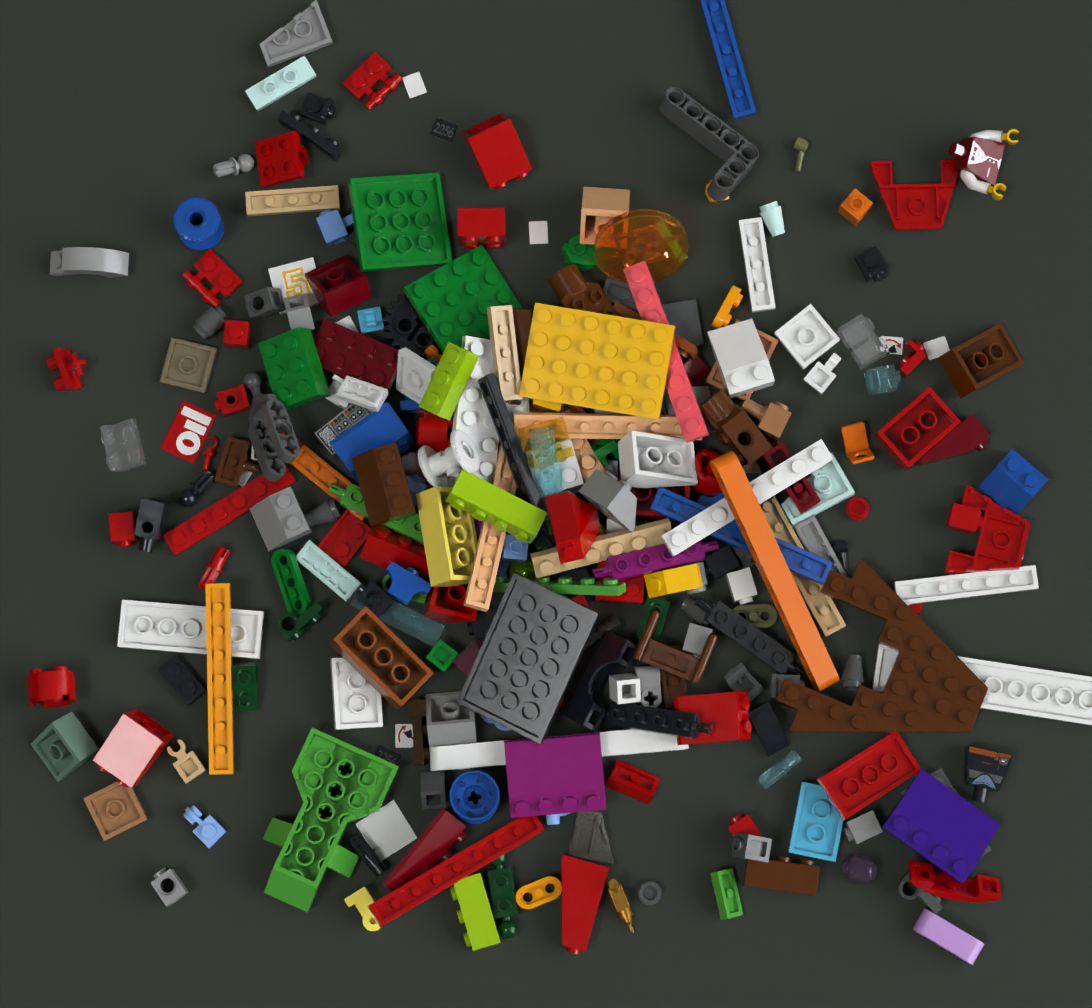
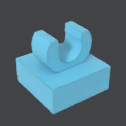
M380 306L357 311L361 334L365 335L383 331L384 324Z

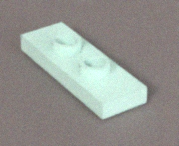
M303 56L245 90L258 112L317 76L306 57Z
M310 540L296 555L299 563L346 602H349L363 585Z

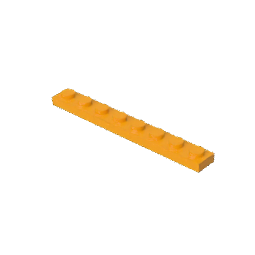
M230 583L205 584L209 775L234 774Z

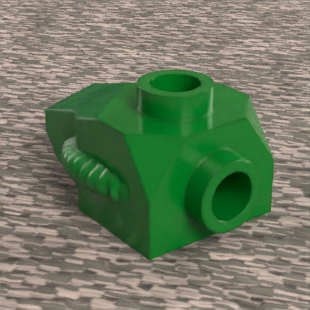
M580 234L571 235L569 242L564 241L561 254L565 255L564 265L576 264L579 270L584 271L592 270L593 268H604L608 250L607 245L579 244Z

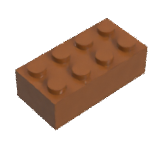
M367 606L361 609L329 642L396 710L402 707L434 674Z

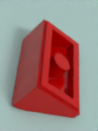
M617 759L606 787L649 805L660 778Z

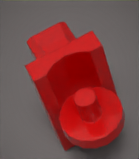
M59 347L54 349V354L48 357L46 362L51 371L58 369L61 376L53 381L55 389L57 391L83 388L79 377L83 376L81 368L87 365L86 360H78L77 354H71L70 349H61Z

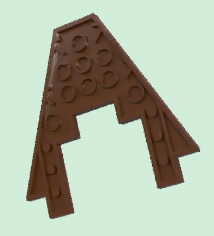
M859 559L852 578L830 570L820 593L885 620L877 643L898 651L882 694L859 685L851 706L785 678L775 701L797 710L789 731L970 733L988 687L864 560Z

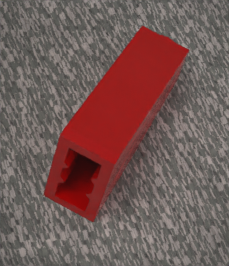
M563 854L562 945L567 946V952L579 955L580 951L586 952L609 867Z

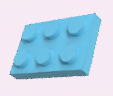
M801 782L788 853L836 862L843 820L821 785Z

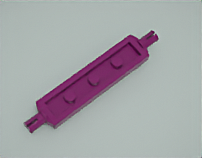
M700 540L672 557L666 545L662 544L608 557L606 567L592 569L595 579L608 576L609 578H617L618 581L704 561L705 552L718 550L719 548L717 540L702 543Z

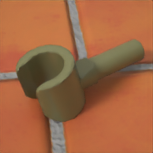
M798 137L793 147L800 151L795 171H801L803 157L808 148L807 140Z

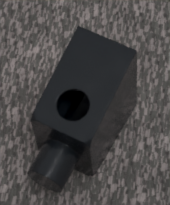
M150 497L141 498L134 535L141 537L138 550L152 553L155 540L163 539L172 502ZM149 523L153 525L152 532L148 529Z

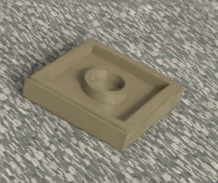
M171 337L159 382L206 394L217 348Z

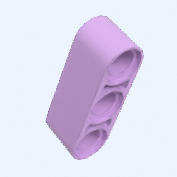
M925 908L912 928L920 935L971 965L974 964L984 946V943Z

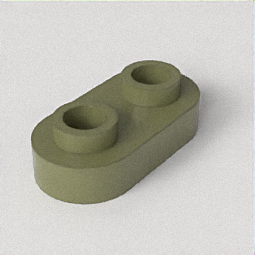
M769 604L740 605L733 609L737 614H743L746 620L758 629L769 628L777 620V612ZM761 613H768L769 619L763 621L760 617Z

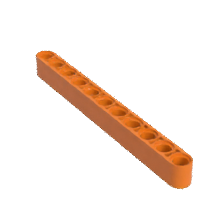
M731 450L710 461L711 469L814 689L820 692L839 681L838 673L736 454Z

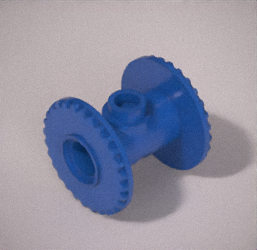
M190 197L182 201L174 212V228L187 247L197 251H204L213 248L221 240L224 233V223L216 206L210 200L203 197Z

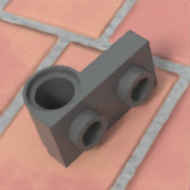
M909 872L903 875L897 883L896 891L902 899L912 900L918 897L934 914H937L943 908L939 904L942 901L939 896L925 892L914 884L912 895L907 896L903 893L902 887L904 883L910 882Z

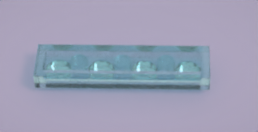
M553 426L529 430L538 493L543 504L541 509L547 512L544 521L550 520L545 496L562 492Z
M356 593L350 606L361 610L364 606L357 601L356 598L359 594ZM371 593L367 597V602L371 605H375L380 601L378 593ZM396 601L380 617L382 622L432 647L437 644L445 629L444 625L424 617V615Z

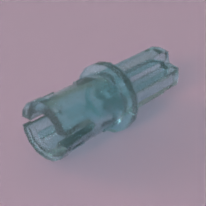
M792 749L780 761L773 762L774 765L758 778L761 786L767 789L782 776L786 777L787 772L802 762L801 757Z

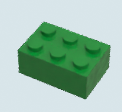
M297 327L258 343L272 392L276 395L277 400L284 404L287 411L295 410L330 396L311 329Z

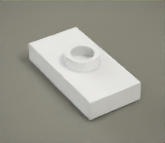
M346 376L336 396L338 399L378 412L389 392L386 388Z

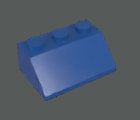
M388 402L382 405L378 412H372L329 442L357 484L358 479L352 458L373 448L395 442L401 454L415 444L408 430Z

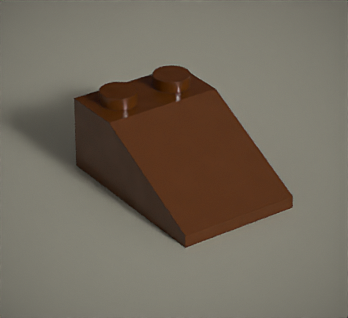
M1002 323L995 325L937 358L961 399L1024 364L1022 357Z

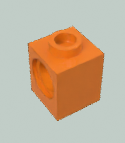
M855 188L840 205L838 212L856 226L871 209L873 202Z

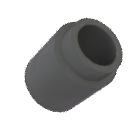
M210 305L195 320L196 323L192 327L205 340L209 336L212 337L225 324L224 318L227 315L218 306L213 308Z

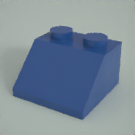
M1011 449L978 488L999 506L1018 514L1048 479L1015 450Z

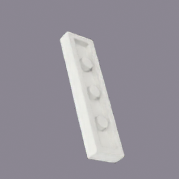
M762 217L739 220L738 224L752 313L775 310Z

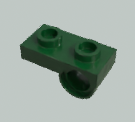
M647 595L635 638L636 641L640 640L651 611L657 610L660 616L651 639L659 642L671 600L661 597L649 598Z
M315 602L298 618L292 613H285L278 619V628L288 642L292 639L297 641L305 634L304 628L310 623L313 626L323 617L321 613L324 609ZM288 618L295 620V627L290 631H286L283 628V623Z
M232 663L234 712L258 711L257 663Z

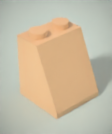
M583 187L579 244L626 247L630 190Z

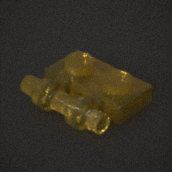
M563 416L517 429L523 452L533 451L535 456L526 459L529 468L536 466L538 468L545 467L547 463L554 461L563 462L566 461L565 458L574 456L572 447L562 449L561 442L570 440ZM554 445L555 452L542 455L540 448Z

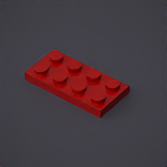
M890 733L817 781L844 821L916 775L921 768L899 733Z

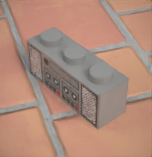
M350 404L315 432V435L332 457L335 458L338 455L329 442L374 411Z

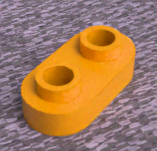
M735 285L732 286L712 323L713 327L718 329L722 328V326H728L732 315L729 314L732 307L737 308L744 296L740 294L742 289Z
M548 876L522 886L516 893V902L523 909H532L555 900L562 892L561 882L555 877ZM553 884L555 887L554 892H546V885ZM527 892L531 893L533 897L530 902H526L523 899V895Z

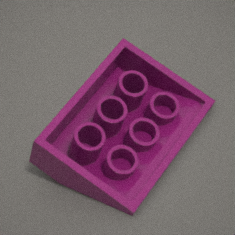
M600 732L545 737L542 744L531 739L504 741L511 818L606 810Z

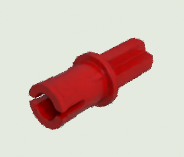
M217 546L209 564L206 563L205 566L207 568L197 584L201 590L206 591L205 584L214 583L219 573L222 574L223 571L221 569L231 551L225 550L222 546Z

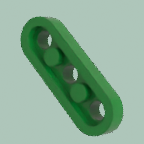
M288 548L278 549L272 554L271 563L287 611L299 617L311 607V600L294 552Z

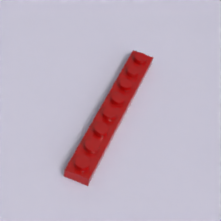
M537 816L519 817L370 904L368 908L381 928L544 832L545 829Z

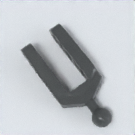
M250 372L243 379L244 386L251 390L253 395L248 419L250 423L248 435L262 474L267 480L277 482L286 472L285 463H292L298 457L301 450L284 404L277 400L275 394H262L260 390L261 377L258 373ZM276 428L281 429L285 435L278 433ZM263 446L270 448L272 453L264 450Z

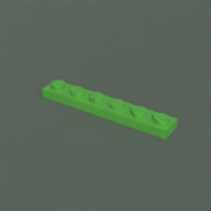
M496 575L493 592H505L511 579H505V575ZM544 576L540 578L535 577L534 580L560 594L619 596L626 592V582H618L617 578H605L601 582L595 581V578L592 577L581 578L580 581H572V577H559L558 580H550L549 576Z

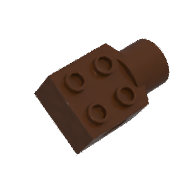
M571 264L559 270L548 279L549 285L559 300L556 306L618 316L599 283L586 282L576 264Z
M723 388L699 405L703 418L712 430L716 431L715 437L722 446L726 445L730 451L732 450L742 466L752 464L772 448L744 409L734 403ZM739 434L744 437L743 445L738 442Z

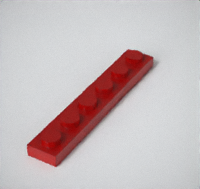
M287 466L285 474L277 482L267 480L262 474L167 532L163 537L174 555L177 556L250 511L251 507L266 497L290 487L296 481Z

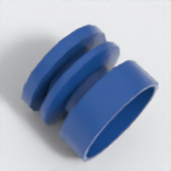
M478 770L467 771L459 775L452 783L449 792L450 807L459 820L474 825L482 824L493 817L499 806L500 798L499 788L491 776ZM472 793H475L477 797H481L477 805H474L472 801L468 802Z

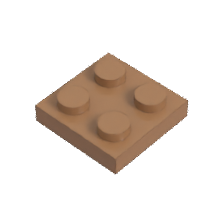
M115 782L83 798L104 841L148 820L133 787H124Z

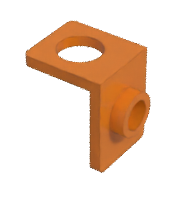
M863 421L841 427L846 455L852 464L875 459L874 454L869 448ZM866 455L864 457L856 458V456Z

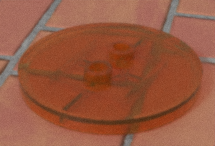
M650 209L628 211L612 218L599 230L594 242L595 260L600 270L609 278L625 283L628 282L623 269L642 261H646L653 282L663 280L680 268L688 253L687 234L681 223L669 214Z

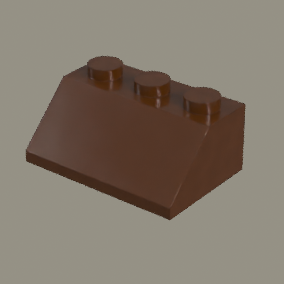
M396 442L373 448L352 458L370 527L417 514Z

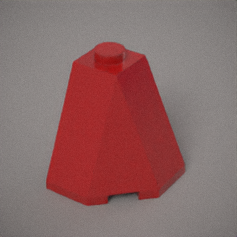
M570 491L546 495V503L560 564L584 559L601 530L596 506L577 498Z

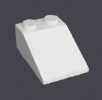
M753 319L707 332L725 391L730 398L773 386L775 379Z
M633 430L618 441L621 479L631 487L657 488L690 486L698 483L695 471L693 441L686 443L685 439Z

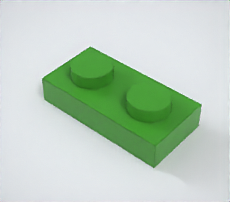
M733 868L710 873L721 920L743 915Z

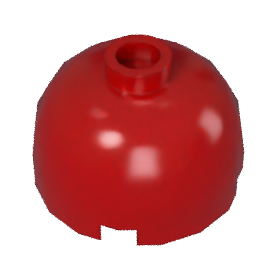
M703 449L701 453L698 452L695 455L694 462L698 483L693 485V488L700 494L717 496L723 493L710 466V461L721 456L715 451Z

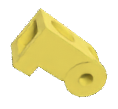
M366 886L344 899L348 907L355 904L363 917V925L367 930L377 931L380 929L368 908L375 901Z

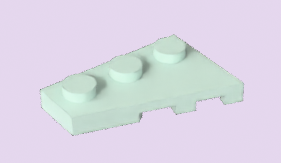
M833 453L831 455L834 459L813 471L807 479L821 500L819 503L800 514L789 498L781 504V508L792 527L855 495V491Z

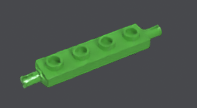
M332 483L329 493L341 497L340 506L368 518L359 486L350 483L344 489ZM418 514L380 524L424 545Z

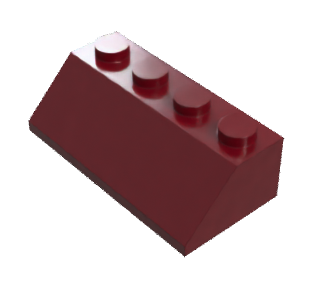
M442 808L383 882V885L390 891H394L432 869L440 861L444 862L452 854V851L449 850L455 842L459 845L467 835L464 831L467 826Z

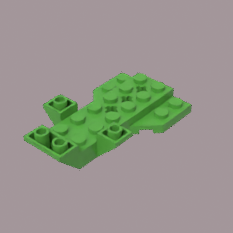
M311 728L292 769L303 800L294 824L272 817L263 837V840L282 848L264 893L308 913L327 868L350 879L360 856L338 845L349 822L380 810L399 766ZM349 764L352 772L350 774L347 773L345 776L341 775L342 771L339 768ZM336 786L341 787L339 790L342 792V794L336 795V797H331L332 793L329 792L330 788L335 789ZM326 807L330 808L329 812L332 813V816L322 819L319 811L325 810Z

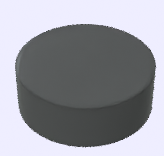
M646 881L640 885L638 897L642 903L654 905L661 899L662 890L657 883Z

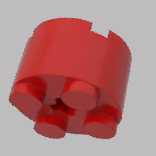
M418 409L417 415H421V417H419V421H416L415 447L428 445L436 453L445 451L446 448L451 446L450 438H447V430L449 431L452 428V417L449 421L427 410Z
M67 666L53 667V671L44 672L43 669L29 670V675L26 677L29 707L36 708V704H42L43 708H58L68 706L70 700L73 703L77 702L75 673L67 670Z

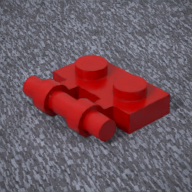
M375 51L342 84L358 101L366 95L369 99L363 105L370 111L375 105L381 104L383 102L382 98L390 91L393 92L403 78L397 72L391 78L388 77L387 74L392 68ZM381 81L384 85L374 92L372 88Z
M211 249L194 264V267L199 271L197 275L194 276L189 270L182 275L188 282L187 286L191 290L195 289L202 296L201 300L206 304H210L213 308L219 307L221 304L216 298L217 295L221 293L228 299L243 284V281ZM205 278L214 286L211 290H208L201 283Z

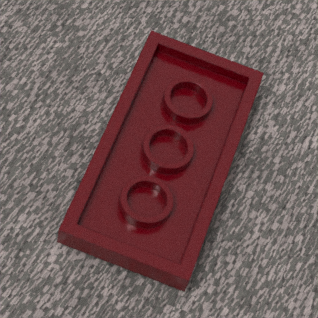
M324 318L314 338L323 370L344 379L346 376H350L386 388L389 392L397 376L398 349Z

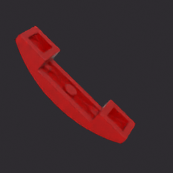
M909 860L908 862L910 882L921 890L935 896L964 902H991L1002 898L1000 878L977 874L974 879L966 878L963 884H959L945 873L933 871V864Z

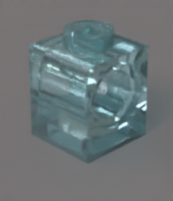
M894 364L866 369L864 372L868 396L896 391L898 384H901L900 372L895 370Z

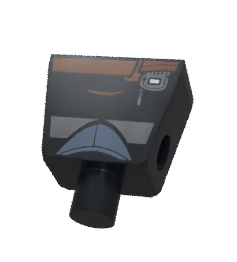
M972 745L965 746L964 784L974 787L972 801L986 803L988 790L1000 791L1013 759L1012 754Z

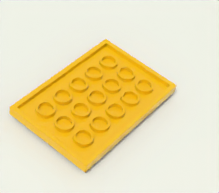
M535 303L519 396L660 420L676 326Z

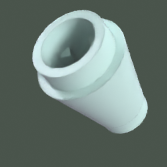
M775 201L760 206L761 213L759 214L772 237L785 233L782 209L778 202Z

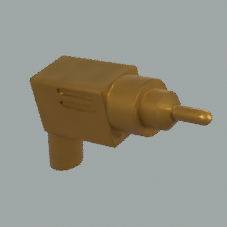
M611 879L608 892L619 919L629 926L631 933H634L631 924L633 913L622 885L618 884L616 879Z

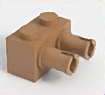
M749 398L745 399L741 407L752 421L758 423V429L767 441L776 445L792 414L788 411L789 408L780 402L775 404L770 402L769 406L766 405L764 407Z

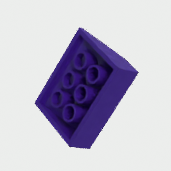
M921 769L883 822L881 828L957 883L963 884L984 853L1000 824Z

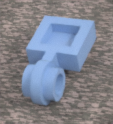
M195 805L184 809L186 812L183 816L192 825L195 822L199 824L192 832L209 849L227 832L211 815L202 820L200 817L203 814Z

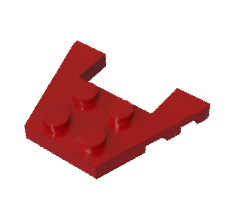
M956 159L940 160V183L893 184L892 161L870 162L871 171L894 231L942 229L958 173L954 170Z
M966 485L961 504L981 509V512L984 513L983 524L974 556L950 550L944 573L1019 570L1030 522L1009 509L999 506L988 496H983L975 491V488L970 485Z

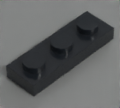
M282 110L277 117L279 124L290 131L299 132L300 138L334 161H337L341 156L339 144L330 137L325 139L319 135L320 131L311 124L306 126L300 122L302 119L295 113L290 111L288 114Z

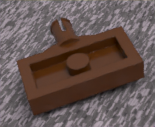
M227 437L214 479L216 483L238 489L241 476L245 471L259 474L260 465L248 462L250 442Z

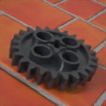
M398 294L397 299L399 302L397 303L393 300L390 302L393 309L387 308L385 312L390 317H384L383 319L384 323L389 324L383 328V332H390L386 336V341L393 340L391 347H398V350L406 347L425 360H428V358L424 354V350L430 345H434L439 351L438 353L443 355L426 326L418 330L412 341L407 340L416 330L417 322L421 323L422 320L413 311V305L408 297ZM406 322L410 325L411 329L403 332L399 329L398 325ZM424 336L428 338L430 343L427 346H421L418 344L417 338Z

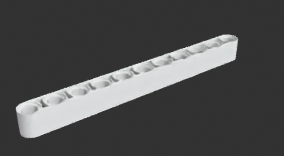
M633 729L600 732L602 757L689 749V745L677 744V736ZM504 741L429 747L431 772L506 765Z

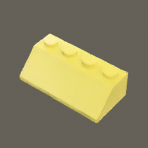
M435 486L416 494L431 587H450L468 584L478 541L474 517L464 510L453 508L449 502L445 501L452 487Z

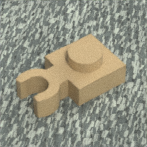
M179 739L177 741L180 744V750L174 752L169 746L167 751L171 756L177 757L178 761L173 763V766L185 784H188L207 770L194 751L186 753V744Z

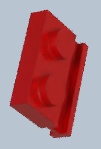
M346 509L319 543L318 547L345 568L366 542L372 528Z

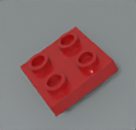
M291 131L255 142L261 187L267 188L305 177L303 166L308 164L309 159L305 147L300 145L299 132Z

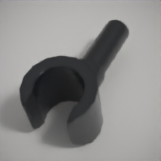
M836 539L834 541V552L841 553L842 567L845 572H849L847 561L848 544L844 540Z

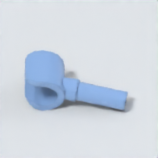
M570 813L546 815L547 825L560 824V816Z

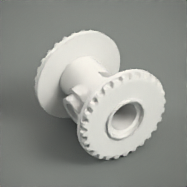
M460 429L451 432V446L446 448L445 451L436 453L428 445H423L418 450V463L422 473L433 487H446L447 476L452 477L459 474L461 466L471 474L476 473L480 468L476 447L468 435Z

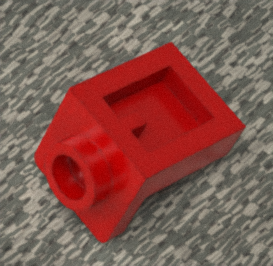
M910 339L905 344V347L913 356L908 354L899 363L902 367L898 373L903 378L909 375L927 356L924 353L926 351L925 348L918 341L913 342Z

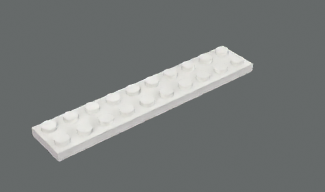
M878 644L872 690L882 693L898 654V651L882 644ZM958 656L988 687L981 709L1092 726V677Z

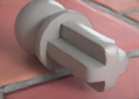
M242 154L237 160L234 157H230L228 161L214 164L213 172L217 177L230 174L238 175L239 170L241 172L251 171L254 168L255 162L251 155Z

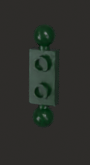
M506 853L491 862L495 870L488 871L494 919L502 918V922L499 925V933L502 937L509 939L513 938L518 931L517 924L511 918V916L518 915L512 867L504 868V864L507 861Z

